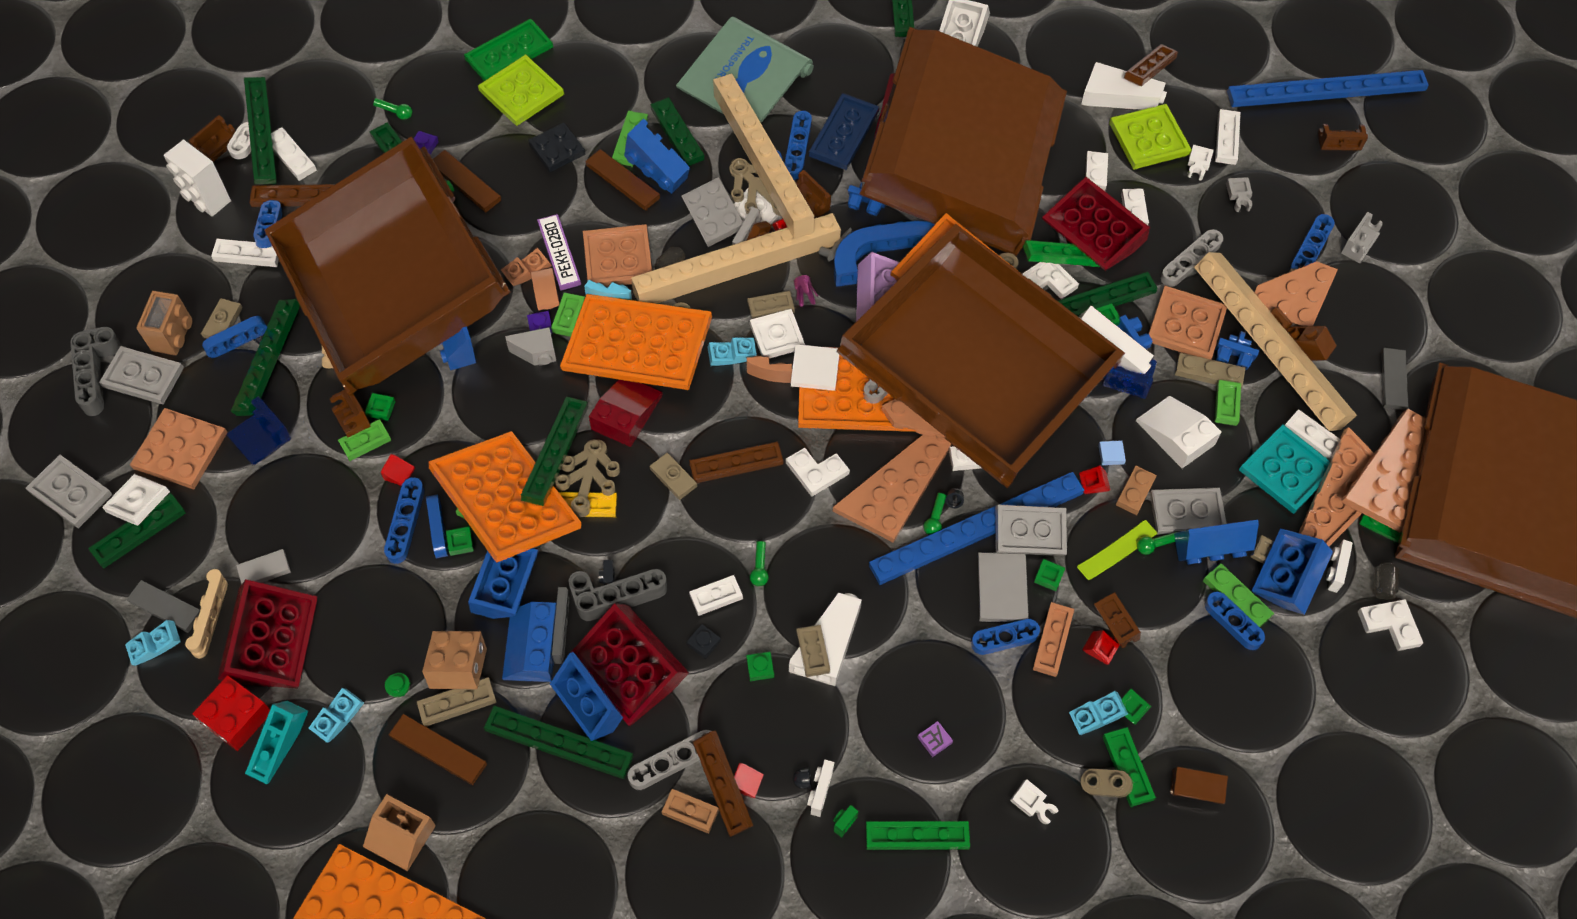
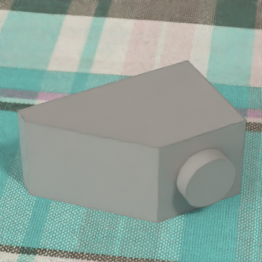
M549 328L505 336L509 352L533 365H547L550 362L556 361Z

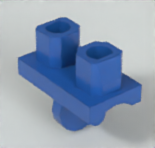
M861 182L860 188L850 185L848 189L849 208L859 210L863 201L869 203L866 212L874 216L878 215L881 208H885V204L859 194L863 182Z
M1124 315L1119 318L1120 324L1117 326L1143 348L1148 349L1151 347L1153 341L1150 335L1146 333L1139 336L1137 333L1142 328V323L1138 317L1128 319Z
M1241 331L1239 336L1230 334L1228 340L1220 338L1215 348L1217 350L1216 361L1228 363L1230 356L1234 355L1239 357L1236 366L1245 367V370H1247L1258 356L1259 350L1250 347L1252 341L1244 339L1246 332Z

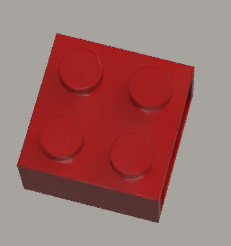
M227 675L192 715L204 727L238 752L267 719L270 709L262 700Z

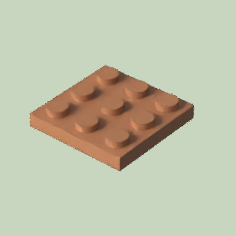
M646 224L583 231L588 280L601 283L605 287H609L612 282L618 285L632 284L631 277L652 271Z
M1164 286L1149 331L1152 343L1184 354L1211 360L1227 307L1225 304Z
M164 408L130 463V466L135 470L195 489L228 432L223 427Z

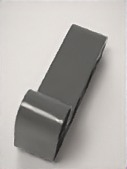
M109 327L78 332L71 338L75 400L88 416H96L104 409L103 387L99 383L102 378L100 358L116 354L120 346H122L115 332Z
M653 569L593 589L588 574L583 571H576L569 577V587L580 618L585 621H592L603 617L614 603L625 604L631 608L661 598L667 592V581L663 571ZM579 583L586 584L583 588L575 587ZM634 588L639 590L635 594L628 593L629 590ZM609 596L616 597V599L611 602L605 600ZM585 604L593 605L590 609L582 608Z

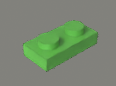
M569 293L563 294L551 327L552 333L571 337L585 300L584 296Z
M1224 380L1218 381L1215 406L1216 423L1238 425L1241 383Z
M380 419L371 423V427L348 438L345 436L338 440L349 461L391 441Z

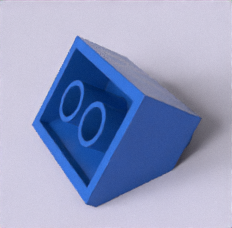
M467 326L439 344L443 346V350H440L443 363L448 362L450 370L476 363Z
M1258 520L1188 529L1174 533L1178 560H1187L1188 565L1201 563V558L1209 557L1210 561L1223 560L1226 554H1232L1233 558L1247 556V551L1255 550L1259 526Z
M1280 528L1252 592L1284 609L1305 615L1333 551L1322 539Z
M532 548L498 563L495 562L487 550L468 601L471 613L493 619L516 616L538 550Z
M530 602L518 607L516 616L510 617L503 680L552 681L554 665L552 647L556 603Z
M574 652L569 653L551 681V687L591 741L613 733L623 719V716Z

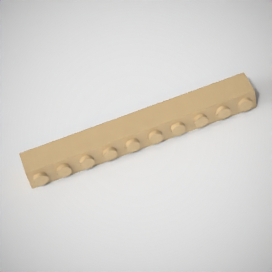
M733 74L713 79L714 98L793 238L796 239L813 233L814 214Z
M833 213L814 219V232L796 239L793 238L787 227L631 277L633 293L636 300L657 304L818 252L821 246L826 248L833 247L834 243L840 239L841 229Z
M1208 252L1194 267L1324 426L1329 431L1341 430L1357 416L1226 258L1221 253Z

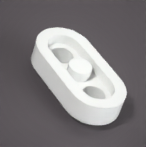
M248 122L238 127L227 145L230 155L235 159H243L251 152Z

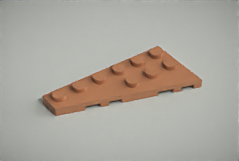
M1410 409L1402 412L1391 428V432L1383 439L1379 449L1374 452L1360 472L1358 479L1350 486L1349 492L1340 502L1399 533L1402 532L1413 478L1417 473L1426 418Z
M1349 427L1343 431L1299 531V534L1324 540L1328 546L1362 514L1340 501L1349 492L1350 486L1358 479L1360 472L1374 454Z
M922 435L837 503L832 511L894 543L952 444L944 437Z

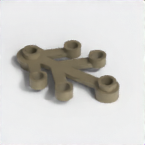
M743 158L733 160L730 165V173L735 177L734 189L731 191L732 200L734 202L743 201L744 192L742 184L744 178L749 183L747 202L744 206L745 212L748 214L750 212L748 208L751 206L757 208L756 195L758 192L772 205L773 212L781 216L760 177H755L751 174L757 173L753 165H750Z
M599 439L588 441L584 446V451L574 457L566 456L561 468L565 472H570L576 465L587 460L585 466L568 476L559 475L555 480L557 489L563 491L567 490L571 484L582 479L579 494L571 502V509L577 517H585L591 511L590 502L587 498L593 479L601 487L604 495L610 496L615 492L614 482L607 480L598 470L596 464L599 461L606 468V473L610 477L619 475L620 467L616 461L609 459L606 455L607 446Z

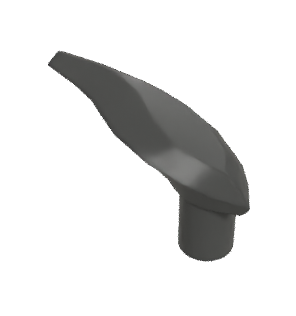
M849 228L834 243L832 249L821 246L819 254L828 257V261L835 259V253L839 244L851 233L852 229Z

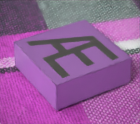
M938 721L917 737L932 757L953 743L951 737Z

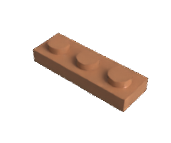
M1051 602L1033 666L1034 671L1054 677L1057 676L1074 613L1073 608Z

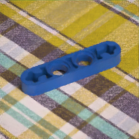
M799 111L793 117L785 159V166L793 180L799 179V172L804 169L812 126V116L807 111ZM801 120H805L803 127H800ZM797 134H802L805 136V138L802 140H798L794 136ZM794 150H799L802 152V154L799 156H794L791 154V152ZM793 163L796 164L795 171H791Z
M1321 214L1315 219L1289 270L1298 269L1300 264L1307 266L1316 261L1334 227L1335 222L1331 216ZM1322 223L1326 224L1323 231L1319 230ZM1310 237H1318L1321 242L1315 243ZM1308 251L1312 253L1313 257L1307 258L1302 252Z
M415 477L406 479L402 484L384 547V553L388 561L394 564L403 562L408 555L425 489L423 484ZM413 486H416L417 489H415V490L413 491V494H412L413 499H411V498H410V497H411V493H410L409 489H412ZM411 505L414 507L410 514L405 515L401 513L404 506ZM400 526L408 527V531L404 535H397L395 532ZM396 541H397V542H399L398 547H399V549H400V552H397L396 555L393 556V554H392L391 551H395V550H396V548H397V543H396Z

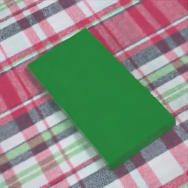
M529 19L464 54V57L478 75L486 81L524 55L533 59L553 48V42L532 19Z

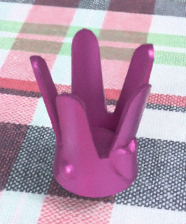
M807 275L798 276L794 280L795 290H797L796 301L799 300L800 307H803L804 292L807 294L811 304L815 305L812 290L817 297L818 294L812 287L810 277Z

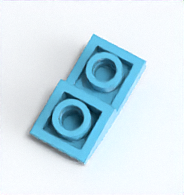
M588 280L584 286L586 294L632 300L631 290L624 285H618L614 282L606 288L601 283Z
M732 338L731 342H709L708 345L710 366L746 362L748 357L757 356L754 338Z
M166 620L150 633L141 632L125 645L131 664L136 666L161 655L181 641L174 621Z
M342 688L329 707L322 708L309 729L329 743L350 722L365 702L349 690Z
M1113 691L1095 702L1089 701L1070 711L1069 714L1079 735L1114 722L1128 715V712L1118 692Z

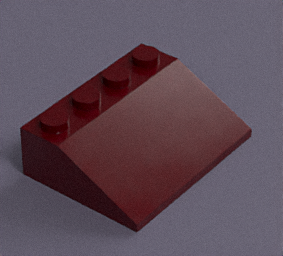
M1085 177L1042 217L1047 224L1105 271L1133 254L1146 242L1150 229L1147 224L1088 177Z
M245 579L238 590L218 680H224L228 675L241 685L298 689L317 596Z
M614 603L571 651L582 661L623 716V720L628 726L634 724L670 694L689 674L634 611L625 604Z

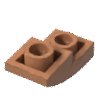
M537 248L522 260L517 257L501 269V271L510 283L516 286L532 279L531 272L545 270L552 265Z
M553 269L531 272L538 310H548L559 306Z
M748 357L747 373L767 381L791 383L792 364H769V357Z

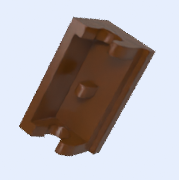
M218 115L189 140V143L214 162L228 150L227 145L233 137L235 130L231 124L226 125L223 117Z
M1323 124V129L1318 131L1321 150L1361 151L1368 139V134H1366L1365 125L1359 124V129L1355 131L1329 130L1328 124Z
M805 170L799 172V179L795 183L814 214V219L819 218L830 210L831 195Z
M343 390L330 398L331 403L342 400V403L334 406L332 411L347 438L371 427L353 393L348 395Z
M1115 592L1094 604L1122 648H1125L1126 644L1132 640L1134 643L1140 640V630Z
M1176 767L1172 769L1170 793L1175 796L1225 804L1228 776Z

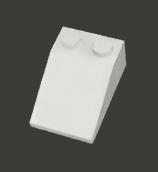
M949 0L939 31L978 47L990 14L988 5L969 0Z
M1168 396L1136 419V422L1181 468H1184L1212 448L1221 434V431L1205 415L1171 396Z

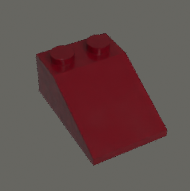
M618 380L599 399L590 413L591 430L631 447L661 399L663 392L639 382Z

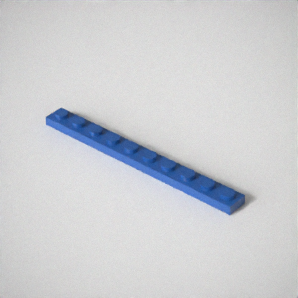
M1423 70L1229 86L1227 94L1232 107L1426 91L1429 85Z
M1071 472L999 505L1053 508L1082 495L1084 488L1075 474ZM996 506L870 561L869 567L879 585L995 534Z

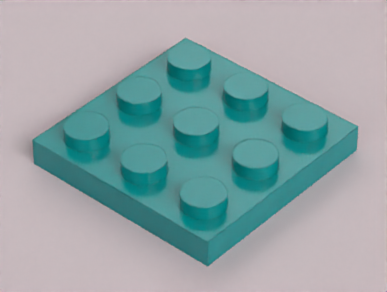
M1282 425L1240 467L1239 471L1294 514L1318 490L1330 461L1289 428Z

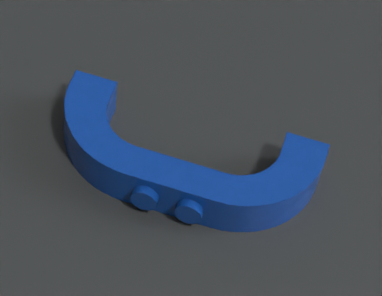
M925 221L897 222L887 225L879 224L852 232L842 240L835 253L834 280L836 287L857 284L858 269L856 262L862 256L871 252L913 248L935 224Z

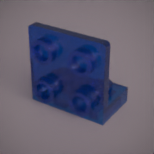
M1150 360L1149 364L1151 367L1145 374L1135 373L1120 366H1117L1116 369L1113 367L1105 376L1103 386L1146 399L1154 379L1152 377L1157 361Z
M259 396L251 401L255 409L252 411L254 415L227 433L229 439L252 465H256L291 440L284 424Z

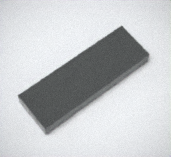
M1383 348L1381 351L1383 408L1405 411L1408 408L1406 350Z
M142 580L126 599L130 604L163 621H174L177 628L187 633L190 632L195 618L199 617L200 609Z
M558 587L552 647L554 664H563L565 659L570 595L567 587Z

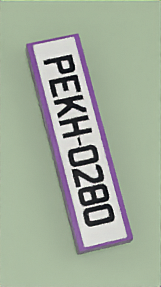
M558 214L537 219L560 291L581 285Z

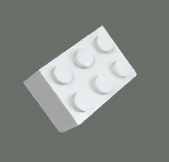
M184 139L164 154L168 163L166 167L174 175V182L181 188L180 194L188 202L190 200L194 202L199 211H205L210 216H214L231 202L213 161Z

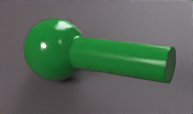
M378 98L374 100L373 106L396 113L399 119L405 120L412 116V109L407 104L398 106Z
M937 494L931 518L924 522L923 529L927 535L942 530V524L939 520L946 499L945 494Z
M1174 533L1153 539L1149 536H1143L1137 541V549L1141 554L1149 555L1156 547L1175 542Z
M762 541L756 542L755 569L750 573V581L755 586L765 585L769 578L767 571L764 569L766 542Z

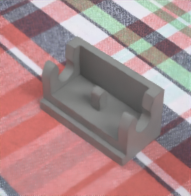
M1367 212L1347 241L1341 254L1361 263L1380 235L1379 230L1382 227V221L1373 225L1370 222L1373 214Z

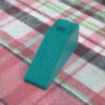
M289 701L272 704L245 774L265 784L271 781L298 737L308 710Z

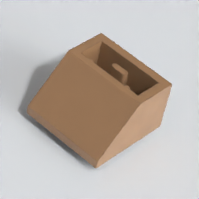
M386 794L371 818L363 847L408 871L436 825L429 816Z

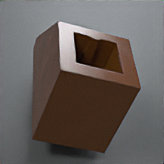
M1292 326L1286 330L1311 361H1326L1337 346L1326 326Z

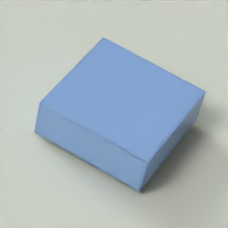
M1103 441L1099 443L1102 465L1125 464L1126 459L1122 441Z

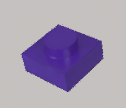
M418 131L414 137L419 147L425 146L430 155L439 142L437 136Z
M549 311L527 315L530 331L549 328L550 333L553 334Z

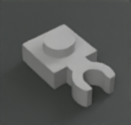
M1228 178L1226 186L1229 199L1236 200L1234 205L1235 211L1239 212L1241 205H1244L1246 210L1250 211L1252 207V201L1250 200L1252 190L1249 178Z

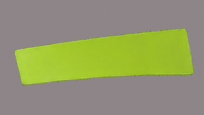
M1144 520L1113 544L1078 565L1077 568L1088 580H1091L1137 549V541L1141 537L1149 536L1152 538L1157 532Z

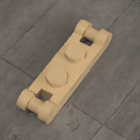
M212 569L207 573L206 578L209 581L206 594L201 598L200 614L194 620L193 636L189 637L185 643L187 649L198 659L205 657L208 653L228 587L227 580L217 569Z

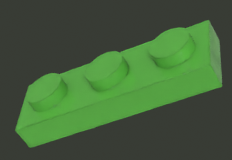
M628 111L612 157L619 164L633 167V164L629 163L624 156L627 134L642 119L648 122V114Z
M1222 564L1217 566L1203 580L1214 592L1225 594L1259 627L1266 623L1274 614Z

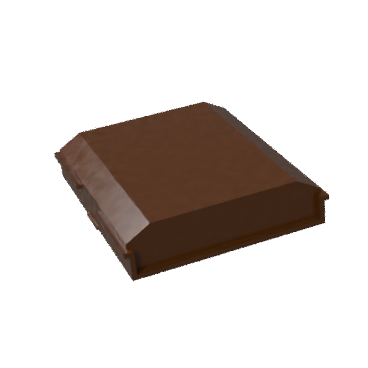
M909 27L892 81L891 93L887 104L884 106L863 174V183L859 194L933 224H936L947 213L984 244L1017 256L1023 248L1025 241H1031L1044 188L1041 184L1050 147L1055 143L1067 91L1062 89L1048 75L938 30H917Z
M412 136L265 229L296 292L295 296L305 316H308L348 395H351L357 389L375 385L457 334L463 327H468L490 313L504 296L511 293L478 236L473 237L453 203L455 196L425 146L420 148Z
M957 224L843 334L840 347L836 351L896 400L903 402L943 434L947 441L1006 488L1013 483L1018 472L1113 367L1116 369L1125 354L1124 351L1055 300L1043 288L1031 279L1026 278Z
M1439 362L1433 378L1425 415V432L1417 473L1413 478L1403 530L1398 541L1395 558L1577 618V400L1474 367H1454Z

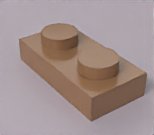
M1135 466L1116 506L1137 515L1157 475Z
M672 789L663 807L662 815L709 834L719 808Z

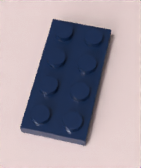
M842 93L812 145L809 157L847 170L879 113V106Z

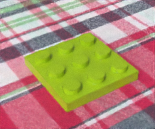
M527 55L519 58L478 85L479 91L516 126L564 95V89Z
M1167 104L1110 119L1109 124L1133 170L1188 156L1191 153L1192 149Z

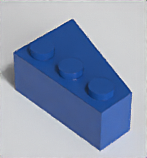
M642 119L627 134L624 156L629 163L635 164L640 168L644 175L654 179L662 189L672 194L688 178L690 167L672 148L668 150L660 142L662 137L658 133L654 135L646 127L648 122Z

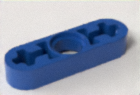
M269 200L261 205L253 234L255 244L259 248H269L272 246L268 236H265V229L271 225L264 224H274L282 218L281 204L276 200Z
M253 316L207 338L203 342L202 347L208 357L215 358L262 336L267 326L262 317Z
M438 494L426 496L434 554L436 558L448 556V548L440 498Z
M1213 592L1208 596L1205 601L1206 611L1237 641L1249 650H1256L1262 645L1265 640L1263 630L1225 594ZM1217 601H1220V602H1221V605H1220V606L1218 605V606L1214 607V606L1212 605L1213 602H1217ZM1228 608L1229 610L1227 611L1225 616H1223L1222 613L1225 612ZM1232 615L1237 616L1241 621V625H1232L1228 617ZM1246 625V626H1247V629L1244 630L1243 633H1241L1240 631H1241V630L1244 628V626ZM1256 635V640L1250 641L1248 639L1249 636Z
M1024 619L980 630L973 635L971 647L975 653L986 655L1030 644L1037 640L1040 627L1036 621ZM1025 627H1028L1029 630H1033L1031 636H1029L1027 632H1024ZM1004 631L1011 634L1012 640L1010 642H1003L1000 640L999 634ZM979 638H982L983 641H988L986 647H983L982 644H977Z

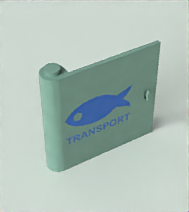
M731 17L677 83L676 87L723 114L714 98L713 79L733 74L757 118L762 123L798 75L802 78L806 75L809 76L813 71L814 65H812V59L738 18Z

